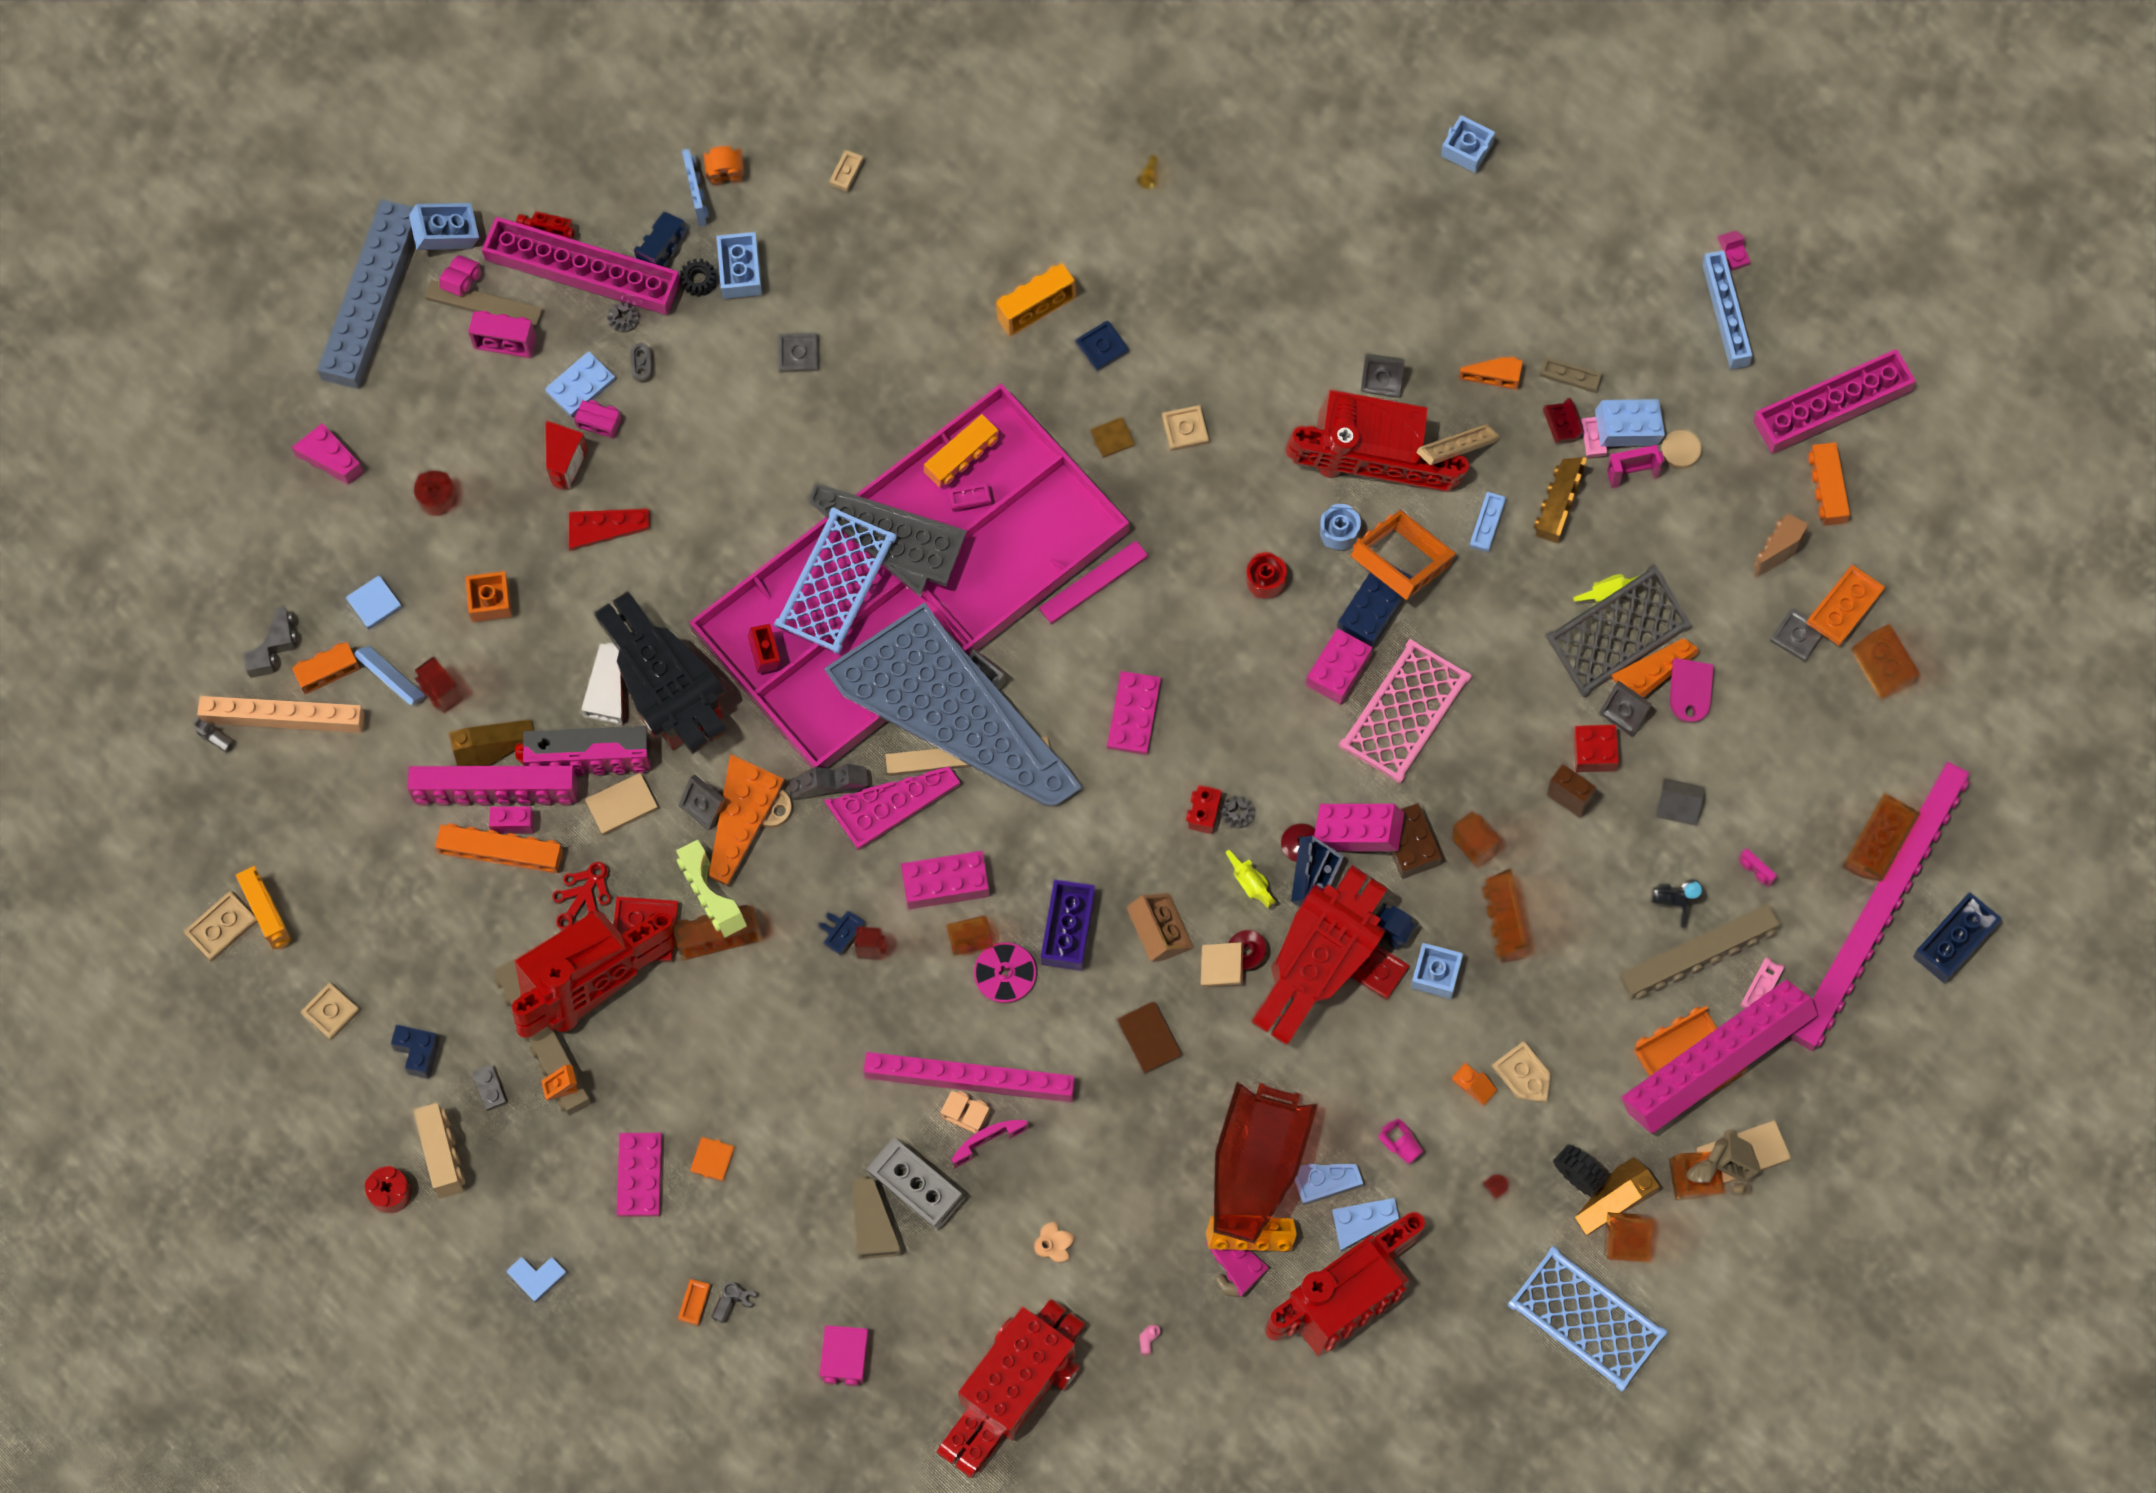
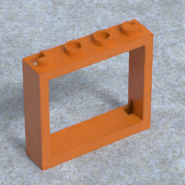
M1399 510L1393 516L1390 514L1384 523L1379 522L1373 531L1369 530L1362 539L1358 538L1357 542L1352 546L1354 550L1351 557L1407 600L1446 570L1456 553L1403 511ZM1393 530L1397 531L1434 560L1411 579H1408L1370 549Z

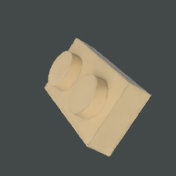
M845 150L829 181L830 186L847 192L863 162V156Z

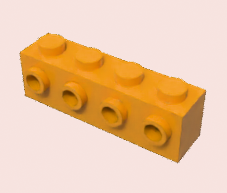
M981 414L924 464V473L939 488L944 484H950L959 471L963 472L966 470L969 462L973 459L977 460L983 454L985 448L988 446L992 447L997 442L998 429Z
M1211 1216L1206 1230L1208 1249L1291 1251L1297 1235L1293 1218Z

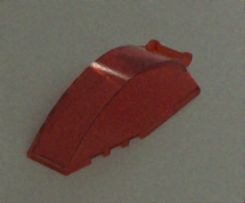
M1236 1082L1215 1151L1214 1233L1253 1244L1256 1243L1298 1176L1318 1103L1298 1106L1301 1093L1285 1092L1267 1087L1265 1083L1260 1082L1257 1093L1254 1094L1244 1085L1240 1084V1082ZM1262 1094L1292 1102V1104L1272 1099L1269 1097L1262 1096Z

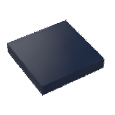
M1108 320L1075 339L1076 345L1096 372L1130 352V349Z

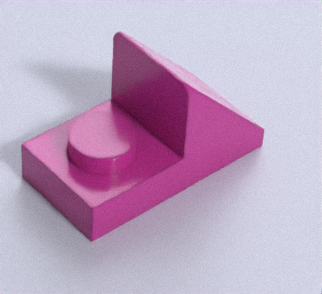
M1736 230L1717 236L1731 271L1750 266L1751 261L1744 247V236Z

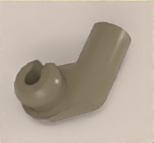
M1223 1274L1214 1279L1224 1295L1239 1296L1235 1284L1229 1283Z

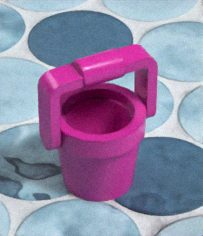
M1399 1118L1389 1121L1378 1135L1384 1145L1408 1165L1424 1151L1414 1138L1412 1131ZM1397 1126L1404 1135L1393 1143L1386 1134H1389Z

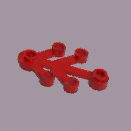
M594 862L586 871L564 875L563 881L567 887L574 886L576 881L588 880L583 886L553 892L552 898L556 904H561L565 899L577 896L568 911L558 915L556 918V925L559 930L563 931L573 924L572 919L584 901H586L587 915L592 912H598L591 891L595 884H597L600 894L598 896L600 905L608 906L611 903V898L607 893L604 882L608 875V869L604 863ZM596 870L602 871L600 875H595L594 873ZM572 877V882H566L567 878ZM561 894L562 898L557 900L555 899L556 895ZM608 897V900L606 902H602L601 898ZM568 921L569 924L567 926H562V922Z

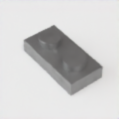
M492 1064L472 1072L486 1111L506 1104Z

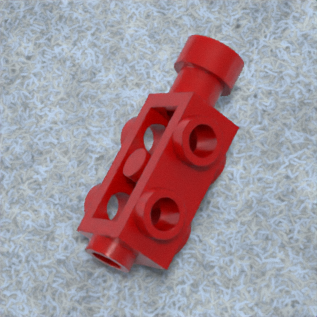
M537 211L532 218L524 214H518L516 218V223L569 239H573L575 235L572 219Z

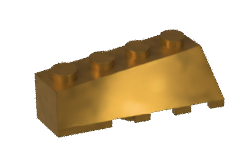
M1587 458L1562 459L1560 466L1556 465L1553 476L1556 478L1554 483H1549L1546 492L1549 494L1548 499H1543L1540 511H1543L1541 517L1537 516L1533 527L1536 529L1535 536L1559 543L1584 475Z

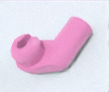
M1149 1325L1139 1335L1141 1355L1152 1354L1150 1343L1160 1334L1159 1326Z

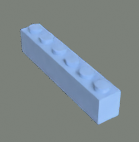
M1724 251L1707 253L1704 255L1702 266L1730 369L1750 366L1752 353Z

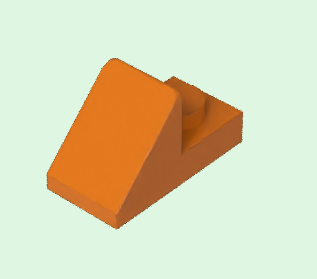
M1466 1063L1451 1078L1456 1085L1483 1107L1497 1092V1089L1483 1072L1478 1074Z
M564 1065L541 1080L546 1100L577 1092L576 1077L572 1065Z

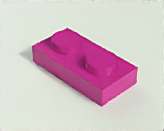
M1748 848L1741 852L1738 859L1741 866L1747 871L1753 872L1761 884H1766L1770 887L1775 882L1777 875Z

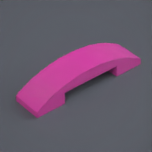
M1004 1121L977 1132L964 1142L953 1156L952 1165L954 1169L973 1159L971 1150L1006 1132L1011 1139L1029 1129L1027 1121Z

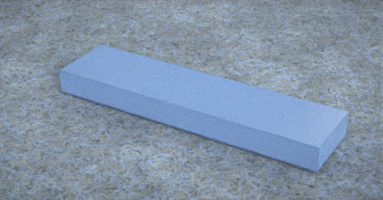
M370 646L356 650L354 656L409 705H414L424 700L426 695Z

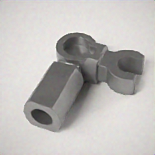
M199 717L193 722V725L196 727L195 733L202 739L209 740L211 744L225 753L231 750L234 745L233 740L219 731H215L209 723L202 721Z
M727 1282L722 1289L723 1297L719 1298L711 1318L724 1323L733 1304L731 1300L736 1302L738 1300L742 1301L745 1307L751 1308L752 1304L747 1302L746 1298L748 1296L756 1298V1293L751 1290L745 1292L743 1288L738 1287L734 1282Z

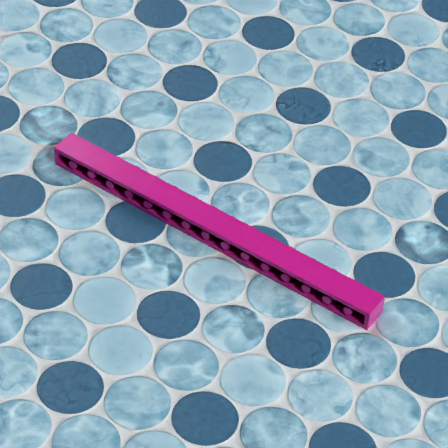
M1947 761L1814 995L1812 1001L1817 1016L1795 1031L1790 1040L1812 1052L1815 1046L1820 1048L1825 1039V1036L1822 1035L1824 1030H1830L1835 1021L1832 1018L1835 1011L1838 1013L1841 1011L1845 1003L1842 1001L1844 995L1847 994L1849 996L1855 986L1852 983L1854 977L1859 978L1865 968L1861 966L1863 961H1869L1874 952L1871 947L1874 942L1877 944L1880 942L1884 934L1881 932L1883 926L1888 927L1894 917L1890 915L1893 908L1898 910L1903 901L1900 898L1903 891L1907 893L1913 883L1910 881L1912 875L1917 876L1922 867L1919 862L1922 857L1924 859L1928 857L1932 849L1929 847L1931 841L1936 842L1941 834V831L1938 830L1940 825H1946L1951 816L1948 813L1951 807L1955 809L1960 800L1957 795L1960 790L1964 792L1970 782L1966 780L1969 772Z

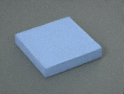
M380 576L372 579L346 597L368 630L402 608Z

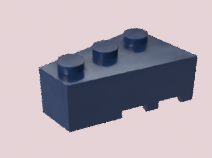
M664 211L653 224L652 233L650 235L645 234L643 237L645 242L641 247L636 246L634 253L636 259L667 268L670 256L676 253L677 244L680 239H684L687 229L683 219Z
M1314 836L1300 837L1291 902L1300 907L1314 884L1321 888L1328 884L1331 886L1344 856Z

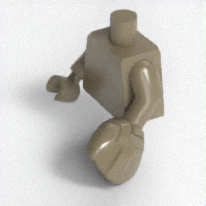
M1734 1129L1726 1130L1724 1137L1715 1142L1708 1159L1698 1162L1687 1171L1686 1175L1689 1180L1696 1183H1709L1716 1169L1742 1181V1183H1737L1734 1187L1736 1194H1750L1751 1186L1749 1181H1752L1753 1176L1759 1173L1749 1142L1737 1137Z

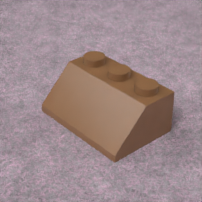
M1169 893L1141 895L1126 907L1150 962L1164 961L1194 948Z

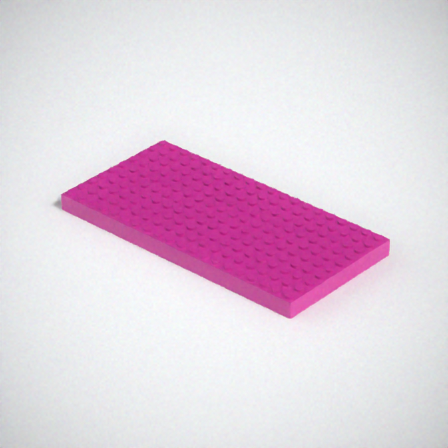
M1002 383L855 494L856 496L967 530V535L947 587L927 581L923 594L919 597L881 565L841 645L843 648L840 654L834 653L825 647L786 630L776 628L774 623L780 617L828 520L825 517L689 622L694 635L811 769L813 767L828 768L887 722V720L842 697L825 673V667L924 602L943 628L964 652L970 656L973 649L979 650L1129 533V522ZM982 414L998 429L997 442L992 447L988 446L985 448L983 454L977 460L973 459L969 462L966 470L963 472L959 471L950 484H944L939 488L924 473V464ZM982 483L988 484L991 504L952 511L948 490ZM836 531L831 532L828 539L830 543H836L841 541L842 537L840 532ZM842 532L844 538H849L845 533ZM853 540L846 543L849 551L860 547ZM844 544L833 547L835 556L846 553ZM822 549L819 555L822 561L833 558L831 549ZM864 551L867 559L873 558L866 551ZM862 552L851 555L854 564L860 563L865 559ZM846 556L838 560L839 568L844 569L851 565L849 557ZM834 561L824 565L827 574L838 570ZM866 564L856 567V573L859 577L867 576L870 570ZM821 566L813 567L810 574L813 579L824 576V571ZM853 569L842 573L845 582L856 578ZM839 574L831 576L829 578L830 585L832 587L840 585L842 583L841 576ZM826 579L815 584L819 592L829 588ZM858 582L847 585L849 594H858L861 588ZM813 584L804 585L801 592L805 597L815 594ZM844 587L833 591L835 599L847 596ZM831 592L820 596L822 604H827L834 600ZM818 597L807 600L809 609L820 606ZM849 600L838 603L840 612L850 611L852 604ZM796 602L793 610L795 614H801L807 608L804 602ZM836 605L825 608L827 617L838 614ZM822 610L811 614L813 622H818L825 618ZM809 615L798 618L799 626L805 627L811 624ZM835 618L830 620L829 624L832 630H840L843 622L841 618ZM787 620L785 623L795 629L798 628L796 620ZM827 623L816 626L818 635L829 632ZM770 624L780 663L777 670L757 673L747 636L750 627ZM814 628L803 630L804 633L813 637L816 636ZM831 635L821 638V640L832 645L835 641Z

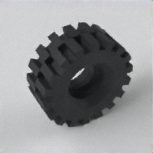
M1566 1145L1553 1160L1554 1166L1558 1169L1559 1173L1563 1174V1177L1570 1184L1574 1185L1576 1189L1589 1196H1594L1608 1180L1604 1170L1600 1168L1601 1166L1595 1163V1160L1592 1157L1590 1158L1586 1152H1582L1578 1147L1576 1148L1575 1145Z

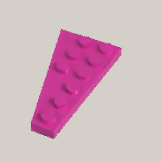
M950 767L926 772L924 775L913 778L912 776L907 777L902 781H893L870 787L854 794L848 793L839 798L826 799L824 803L856 849L860 850L960 786V781Z

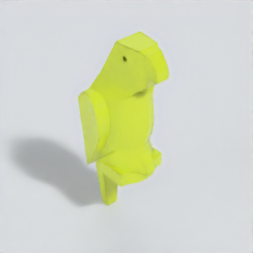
M1617 574L1600 582H1593V590L1574 596L1573 600L1575 602L1595 599L1596 602H1600L1640 575L1626 578L1622 574Z
M1227 850L1225 853L1235 868L1233 873L1249 898L1260 900L1268 909L1276 904L1273 897L1267 891V880L1252 867L1250 859L1241 863L1230 850Z

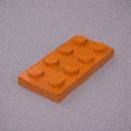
M1851 565L1808 618L1806 624L1840 646L1883 593L1885 586L1854 565Z

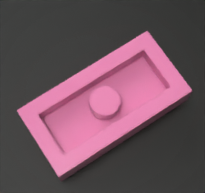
M1596 417L1582 418L1586 458L1606 456V446H1600Z

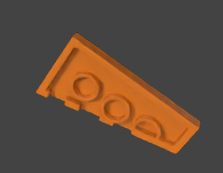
M1682 638L1612 674V681L1615 683L1620 681L1644 698L1672 675L1673 659L1691 660L1699 653L1698 647Z

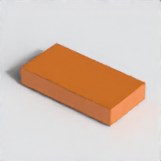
M690 1279L678 1321L699 1326L711 1284Z

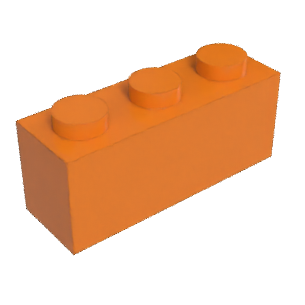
M348 642L338 643L332 649L326 652H319L313 658L307 661L302 660L292 667L305 695L360 669Z

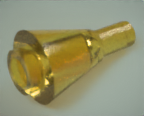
M1155 155L1150 156L1148 164L1136 179L1137 183L1146 189L1155 186V165L1158 159Z

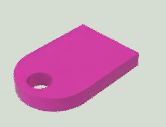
M1678 658L1673 659L1670 707L1673 714L1679 720L1691 723L1701 720L1707 715L1711 702L1713 664ZM1687 706L1693 710L1692 717L1686 715L1685 709Z

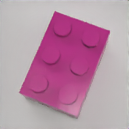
M473 311L468 333L474 349L525 358L532 357L537 337L531 320L525 317L513 318L506 314L495 315L488 311Z
M1337 628L1307 675L1306 686L1341 705L1371 658L1372 647Z

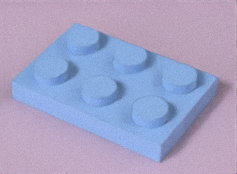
M588 351L545 388V392L567 414L573 417L577 414L583 400L587 402L593 400L616 379Z

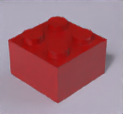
M1616 725L1575 726L1573 732L1575 772L1617 771L1619 760Z

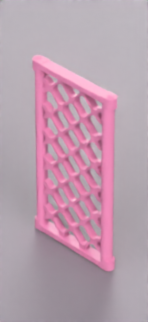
M1411 639L1406 643L1405 650L1345 739H1342L1338 744L1341 749L1351 753L1398 783H1402L1405 773L1465 683H1468L1472 678L1466 671L1461 670ZM1414 649L1426 657L1416 658L1413 653ZM1431 659L1443 667L1433 668ZM1427 660L1430 669L1419 671L1417 662ZM1405 663H1413L1416 672L1405 674L1402 667ZM1444 670L1447 680L1437 682L1434 672ZM1448 670L1459 675V679H1451ZM1430 673L1433 683L1422 684L1420 675ZM1418 677V686H1407L1406 678ZM1394 679H1403L1405 688L1394 690L1391 684ZM1448 684L1451 691L1448 695H1440L1437 686ZM1431 686L1435 687L1437 695L1429 698L1425 697L1423 689ZM1420 689L1423 698L1411 700L1409 691ZM1406 692L1409 701L1397 703L1395 694ZM1384 694L1392 695L1395 704L1384 706L1381 698ZM1438 700L1441 705L1437 711L1428 710L1426 702ZM1420 702L1424 703L1426 712L1414 713L1412 705ZM1409 705L1412 714L1401 716L1398 708ZM1395 708L1398 717L1387 719L1384 711ZM1373 710L1381 711L1384 720L1373 722L1370 715ZM1427 716L1430 722L1427 727H1419L1416 717ZM1412 718L1415 728L1405 730L1402 720ZM1398 721L1401 731L1391 733L1388 723ZM1384 724L1387 733L1376 735L1374 726ZM1362 727H1370L1373 736L1362 738L1359 731ZM1416 732L1419 739L1416 743H1408L1405 734ZM1401 734L1405 743L1394 746L1391 737ZM1389 738L1391 746L1380 749L1377 739ZM1375 741L1376 750L1368 752L1364 750L1363 742ZM1351 743H1360L1362 752L1351 747ZM1406 748L1408 755L1405 760L1397 759L1394 750ZM1392 751L1394 760L1383 762L1380 753ZM1378 754L1380 762L1378 763L1367 755ZM1395 764L1397 772H1393L1385 767V765Z

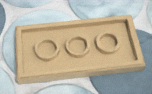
M1775 1120L1737 1133V1137L1749 1142L1759 1172L1791 1160ZM1715 1142L1696 1148L1700 1161L1708 1159ZM1716 1169L1709 1183L1711 1188H1715L1737 1179Z

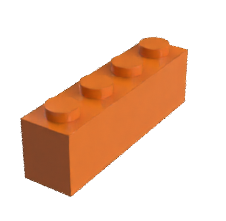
M1837 443L1812 445L1811 451L1808 452V463L1812 464L1811 479L1816 484L1814 495L1815 500L1819 501L1820 505L1818 507V517L1822 519L1823 526L1847 523L1850 512Z

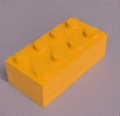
M1063 263L1051 266L1044 274L1036 275L1029 283L1018 286L1008 295L1001 296L996 302L997 320L1010 337L1075 299L1074 278Z

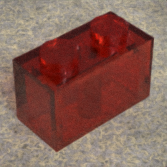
M856 927L855 951L857 959L882 960L883 954L887 952L886 935H883L882 928Z

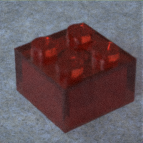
M434 656L414 670L417 676L415 681L424 695L429 697L430 703L436 710L440 709L445 714L463 701L457 684Z

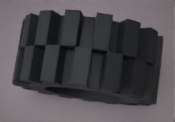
M701 258L699 262H697V259H693V263L689 260L687 261V266L685 264L682 266L683 270L680 271V279L686 293L690 292L691 296H694V293H696V296L700 297V293L706 296V291L712 292V288L716 286L715 282L717 279L712 264H709V261L706 260L704 263ZM701 272L705 274L706 278L703 282L694 283L691 281V276L694 273Z

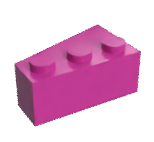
M323 423L291 447L297 458L303 459L312 466L322 469L327 474L347 485L364 473L360 463Z

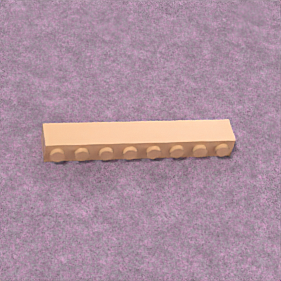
M200 696L197 713L202 721L209 724L363 733L365 718L361 705Z

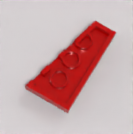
M649 509L569 512V551L577 550L576 548L582 546H592L594 543L604 540L606 542L611 541L619 536L625 537L648 531Z

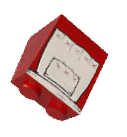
M546 421V469L551 484L557 489L562 490L565 488L570 490L588 451L584 433Z

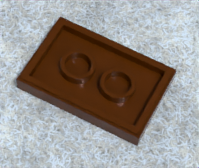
M1154 1001L1116 1019L1144 1075L1182 1057Z

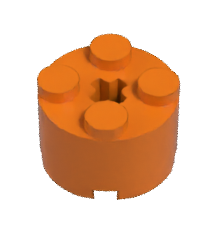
M720 146L711 148L708 154L704 152L706 179L711 181L712 185H721L723 181H730L731 183L742 181L744 165L740 148H737L736 151L732 150V146Z

